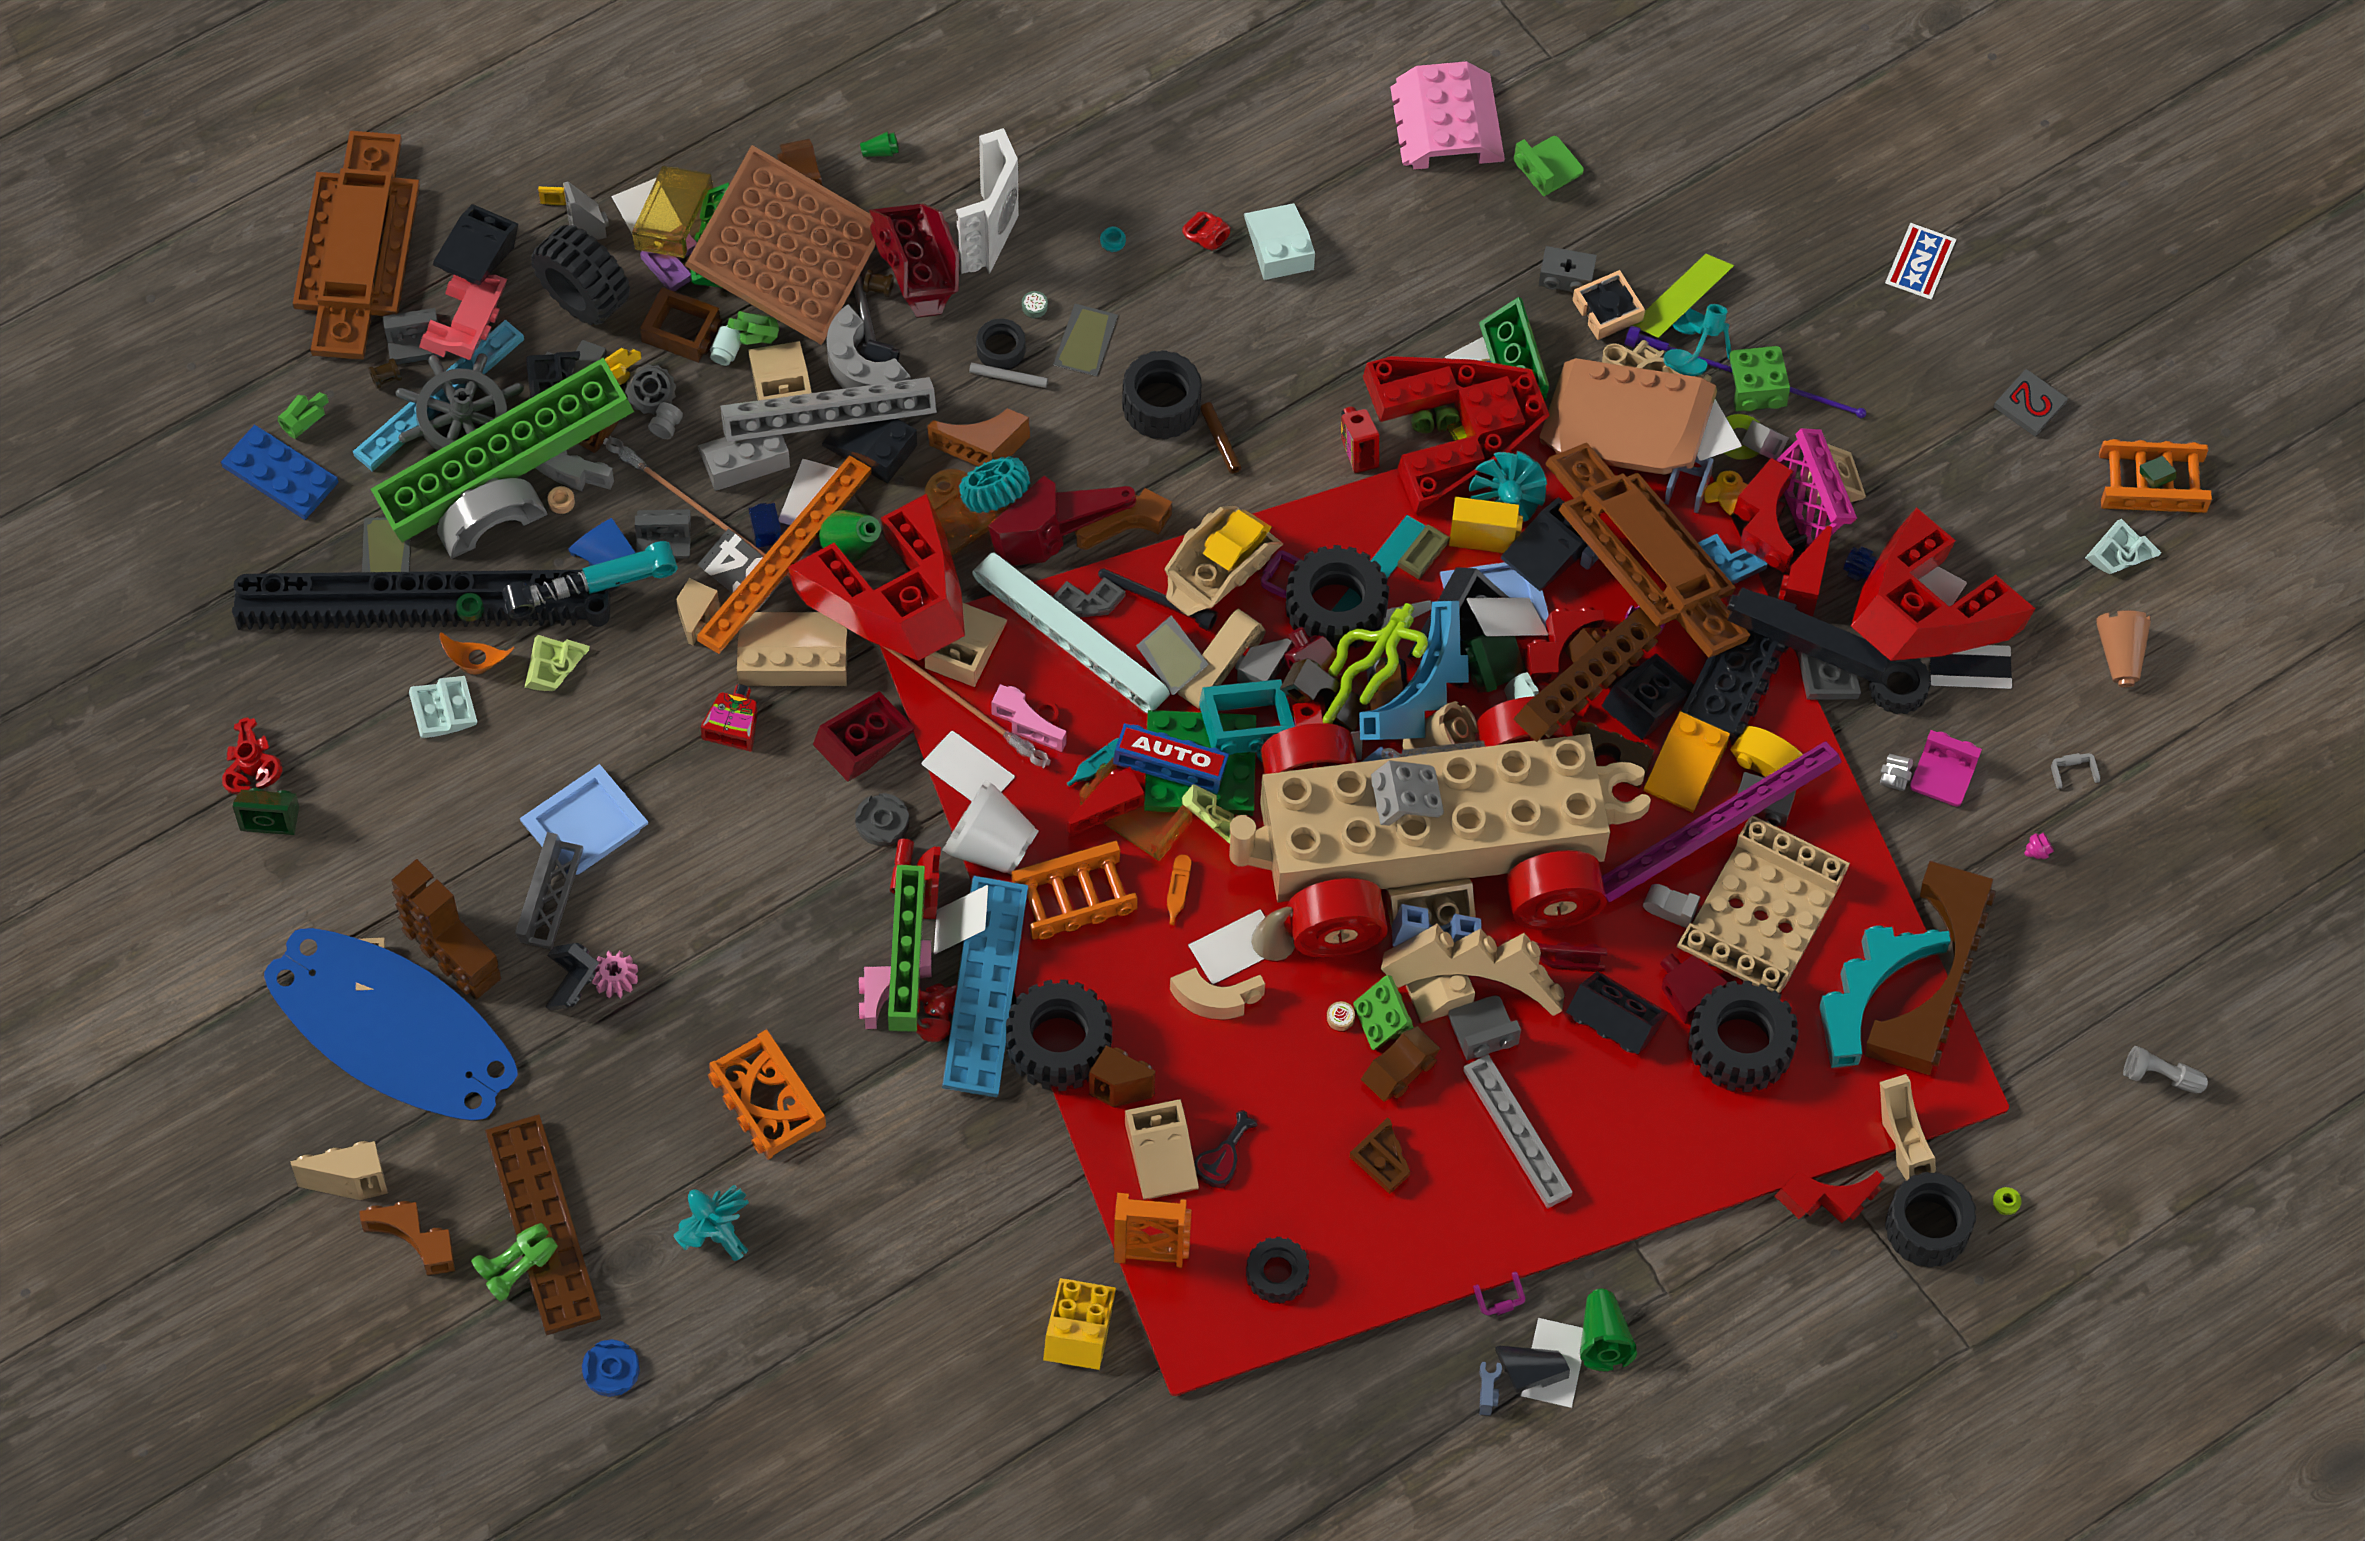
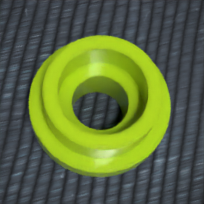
M2003 1187L1995 1192L1993 1205L1999 1213L2011 1215L2019 1210L2021 1196L2013 1188ZM2003 1197H2009L2012 1199V1203L2004 1202Z

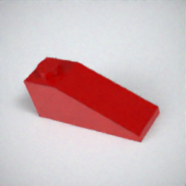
M1131 767L1116 769L1102 780L1068 819L1069 836L1144 806L1145 793Z

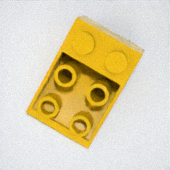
M1060 1278L1047 1328L1043 1360L1100 1370L1116 1288Z

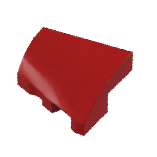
M934 846L921 856L917 863V866H925L924 919H936L941 847Z

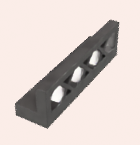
M547 832L515 932L521 943L547 949L553 948L584 849L582 845L561 841L558 834ZM561 849L573 851V859L562 866L558 860ZM563 873L566 878L564 886L553 891L550 885L552 878ZM555 898L558 903L556 911L545 916L542 911L544 903ZM544 924L548 925L550 932L547 940L533 938L537 928Z

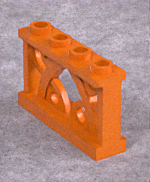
M767 1029L757 1034L755 1039L720 1059L709 1063L710 1073L708 1077L712 1085L716 1089L720 1087L724 1093L722 1098L730 1111L733 1109L739 1116L737 1121L744 1132L749 1131L753 1137L751 1142L758 1154L764 1153L768 1160L773 1155L815 1131L817 1133L826 1127L825 1115ZM759 1050H762V1053L754 1060L752 1064L744 1060L745 1058L751 1056ZM734 1065L744 1067L747 1070L746 1075L742 1071L733 1072V1074L739 1077L737 1081L732 1082L726 1078L725 1073L728 1068ZM768 1069H773L775 1075L768 1078L763 1076L760 1071L762 1070L766 1075ZM756 1079L766 1085L784 1083L786 1087L779 1094L777 1101L778 1111L764 1109L751 1104V1092ZM734 1090H741V1100ZM787 1098L794 1099L795 1104L791 1106L787 1104L788 1110L785 1111L783 1107L784 1100ZM752 1117L760 1119L758 1124H756ZM808 1119L807 1122L790 1131L789 1122ZM777 1122L783 1123L784 1132L781 1137L769 1139L764 1135L763 1131L766 1127L773 1128V1134H775L778 1128Z
M1117 1193L1114 1263H1125L1126 1258L1176 1262V1267H1182L1183 1259H1188L1190 1246L1192 1210L1186 1209V1200L1181 1199L1180 1204L1129 1199V1194ZM1151 1226L1163 1231V1233L1149 1236L1141 1230Z

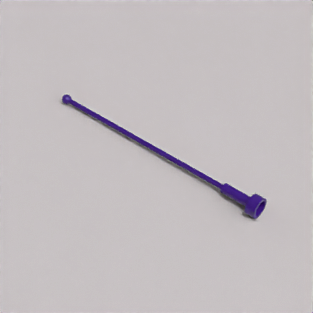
M1632 325L1624 344L1635 348L1636 344L1646 340L1649 346L1658 351L1664 350L1667 352L1676 349L1670 347L1669 343L1640 334L1641 328ZM1700 356L1697 357L1705 360L1707 365L1733 373L1730 366ZM1790 387L1789 392L1854 413L1858 418L1866 416L1864 408L1856 409Z

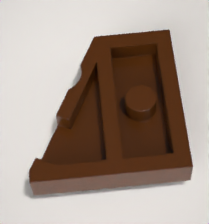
M1386 1118L1350 1152L1349 1157L1389 1194L1410 1175L1409 1167L1403 1158L1399 1141L1396 1140L1389 1118Z

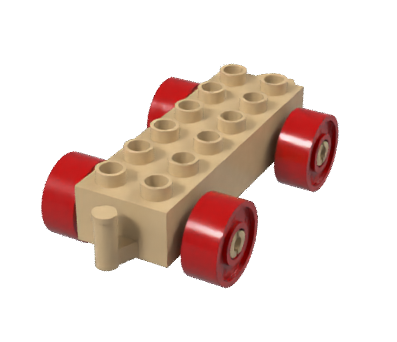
M1535 696L1503 702L1482 714L1477 721L1479 741H1483V745L1480 742V748L1357 763L1353 736L1348 729L1328 723L1295 726L1273 735L1263 744L1261 756L1265 774L1262 775L1260 805L1264 827L1256 830L1255 822L1247 817V815L1235 817L1230 823L1229 857L1237 866L1250 865L1272 870L1277 903L1289 901L1288 907L1293 908L1289 917L1295 948L1300 953L1312 957L1332 958L1352 955L1367 950L1381 942L1387 935L1388 927L1380 889L1507 873L1509 896L1514 920L1517 924L1535 930L1566 928L1595 917L1607 904L1599 862L1605 859L1610 834L1609 825L1626 823L1641 818L1648 812L1651 801L1648 795L1641 794L1632 801L1621 802L1613 796L1612 788L1620 782H1628L1635 786L1641 785L1645 774L1644 769L1633 763L1626 762L1613 763L1608 766H1596L1590 734L1573 736L1570 720L1564 726L1558 723L1560 728L1550 738L1545 735L1536 742L1514 720L1521 709ZM1389 760L1433 766L1437 775L1444 810L1443 815L1436 818L1404 814L1390 826L1380 825L1371 774Z

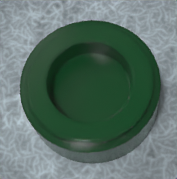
M467 593L457 600L456 609L461 619L475 621L483 615L484 605L480 596L474 593Z

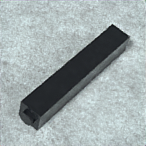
M1743 587L1737 596H1731L1727 605V610L1730 611L1727 621L1874 683H1877L1884 673L1888 658L1862 637Z

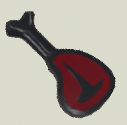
M1245 1110L1236 1113L1237 1123L1228 1138L1221 1142L1216 1149L1199 1154L1194 1162L1197 1177L1212 1187L1222 1188L1230 1183L1235 1174L1238 1161L1236 1144L1247 1129L1257 1127L1258 1125L1256 1119L1249 1118Z

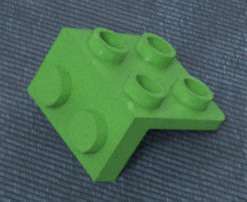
M1552 136L1533 148L1530 147L1525 139L1516 144L1514 162L1543 197L1583 174V166L1557 136Z
M1761 347L1730 352L1729 359L1736 386L1734 397L1735 411H1753L1764 408L1777 409L1787 406L1790 385L1780 347Z

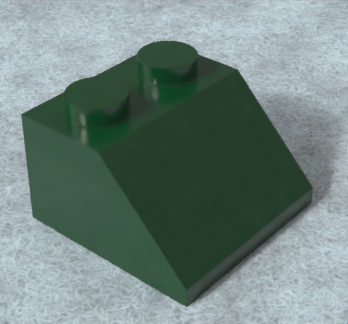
M259 788L241 789L233 802V810L240 831L295 835L299 811L296 794L286 790L268 792Z

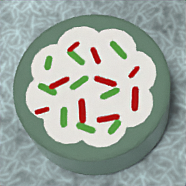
M1031 291L1022 298V311L1026 316L1039 318L1047 312L1048 300L1043 293Z

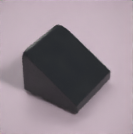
M1806 534L1794 535L1786 539L1794 549L1792 557L1804 552L1808 539Z

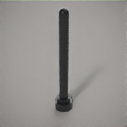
M1105 568L1099 570L1098 576L1101 579L1105 577L1119 587L1184 614L1167 600L1165 594ZM1206 608L1188 617L1195 619L1200 628L1211 631L1217 620L1218 612Z

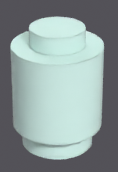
M728 325L719 328L710 348V358L714 362L725 366L734 361L741 345V331L728 328Z

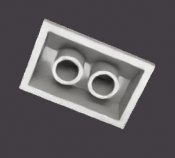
M782 434L729 442L723 437L698 445V450L715 491L790 467L789 451Z

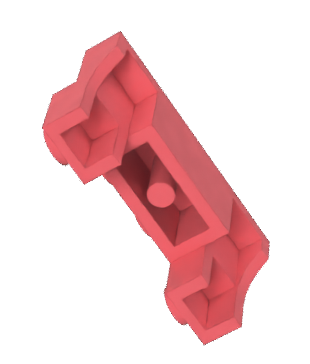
M453 275L452 280L448 283L445 294L462 302L452 320L451 327L430 320L427 331L422 336L419 348L442 357L448 351L471 360L481 340L486 341L491 331L489 323H495L500 309L496 306L505 289L507 279L498 275H489L480 285Z

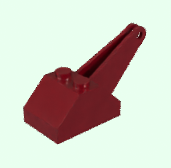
M1043 476L1021 498H1018L988 525L995 554L1011 566L1046 562L1064 546V535L1134 507L1137 502L1135 491L1130 486L1057 492L1056 484L1046 476Z

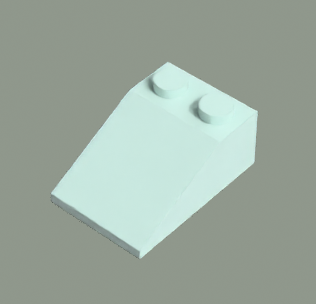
M1294 203L1244 213L1264 280L1314 270L1315 251L1309 232Z

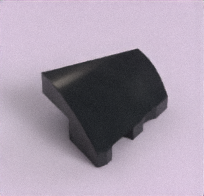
M580 351L527 356L530 399L573 375L576 362L580 358Z

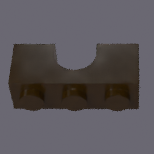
M1306 658L1292 665L1280 690L1297 703L1312 701L1317 694L1320 695L1325 703V715L1341 689V682L1338 678L1322 670L1316 661ZM1351 691L1332 724L1342 726L1350 732H1354L1360 722L1359 712H1365L1368 705H1363L1360 702V696Z
M1578 720L1573 736L1590 734L1595 758L1601 755H1608L1613 757L1617 763H1633L1644 769L1645 778L1652 763L1654 749H1651L1645 743L1628 740L1619 733H1610L1600 729L1594 723H1585Z

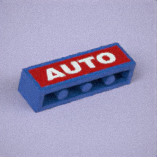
M1124 723L1115 748L1113 764L1125 768L1131 767L1132 770L1187 786L1195 784L1211 793L1218 794L1227 767L1229 754L1222 752L1218 748L1204 747L1190 740H1180L1170 737L1166 733H1156L1146 730L1139 725Z

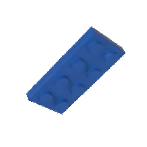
M255 424L221 461L224 469L304 520L311 515L339 483L336 476Z

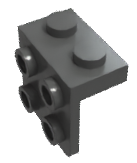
M1497 995L1449 1011V1020L1467 1061L1519 1044L1521 1028L1518 1021H1510L1502 1000Z

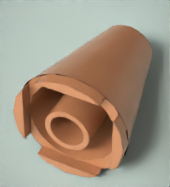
M2117 611L2118 616L2110 618L2109 613L2100 615L2096 619V624L2112 680L2118 683L2119 687H2132L2141 677L2151 617L2150 615L2146 617V613L2139 611Z

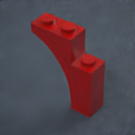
M1771 458L1740 493L1733 513L1749 522L1743 529L1739 546L1784 573L1790 565L1794 549L1786 541L1779 528L1776 504L1789 488L1794 471Z

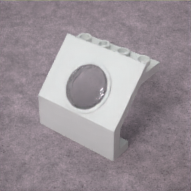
M1004 128L979 136L980 186L984 201L956 210L958 215V254L961 274L976 272L985 266L990 274L1018 218V158Z

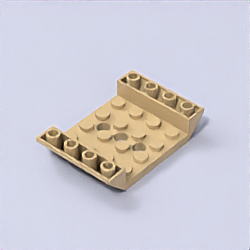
M1752 816L1741 831L1733 853L1693 924L1689 923L1677 947L1742 980L1752 981L1754 986L1759 987L1761 983L1768 986L1767 991L1772 993L1775 990L1780 993L1789 981L1831 905L1850 863ZM1733 898L1740 899L1744 906L1733 908L1730 906L1729 900ZM1760 910L1764 911L1768 915V919L1764 921L1757 920L1753 913ZM1788 923L1792 926L1793 931L1784 933L1780 931L1778 925Z

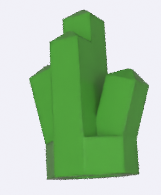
M739 311L737 319L729 318L727 326L731 329L747 331L740 334V342L745 345L762 342L771 344L777 338L779 331L776 318Z
M319 392L309 401L305 395H297L289 407L278 416V422L282 429L290 437L296 439L325 415L323 406L329 402L327 395Z

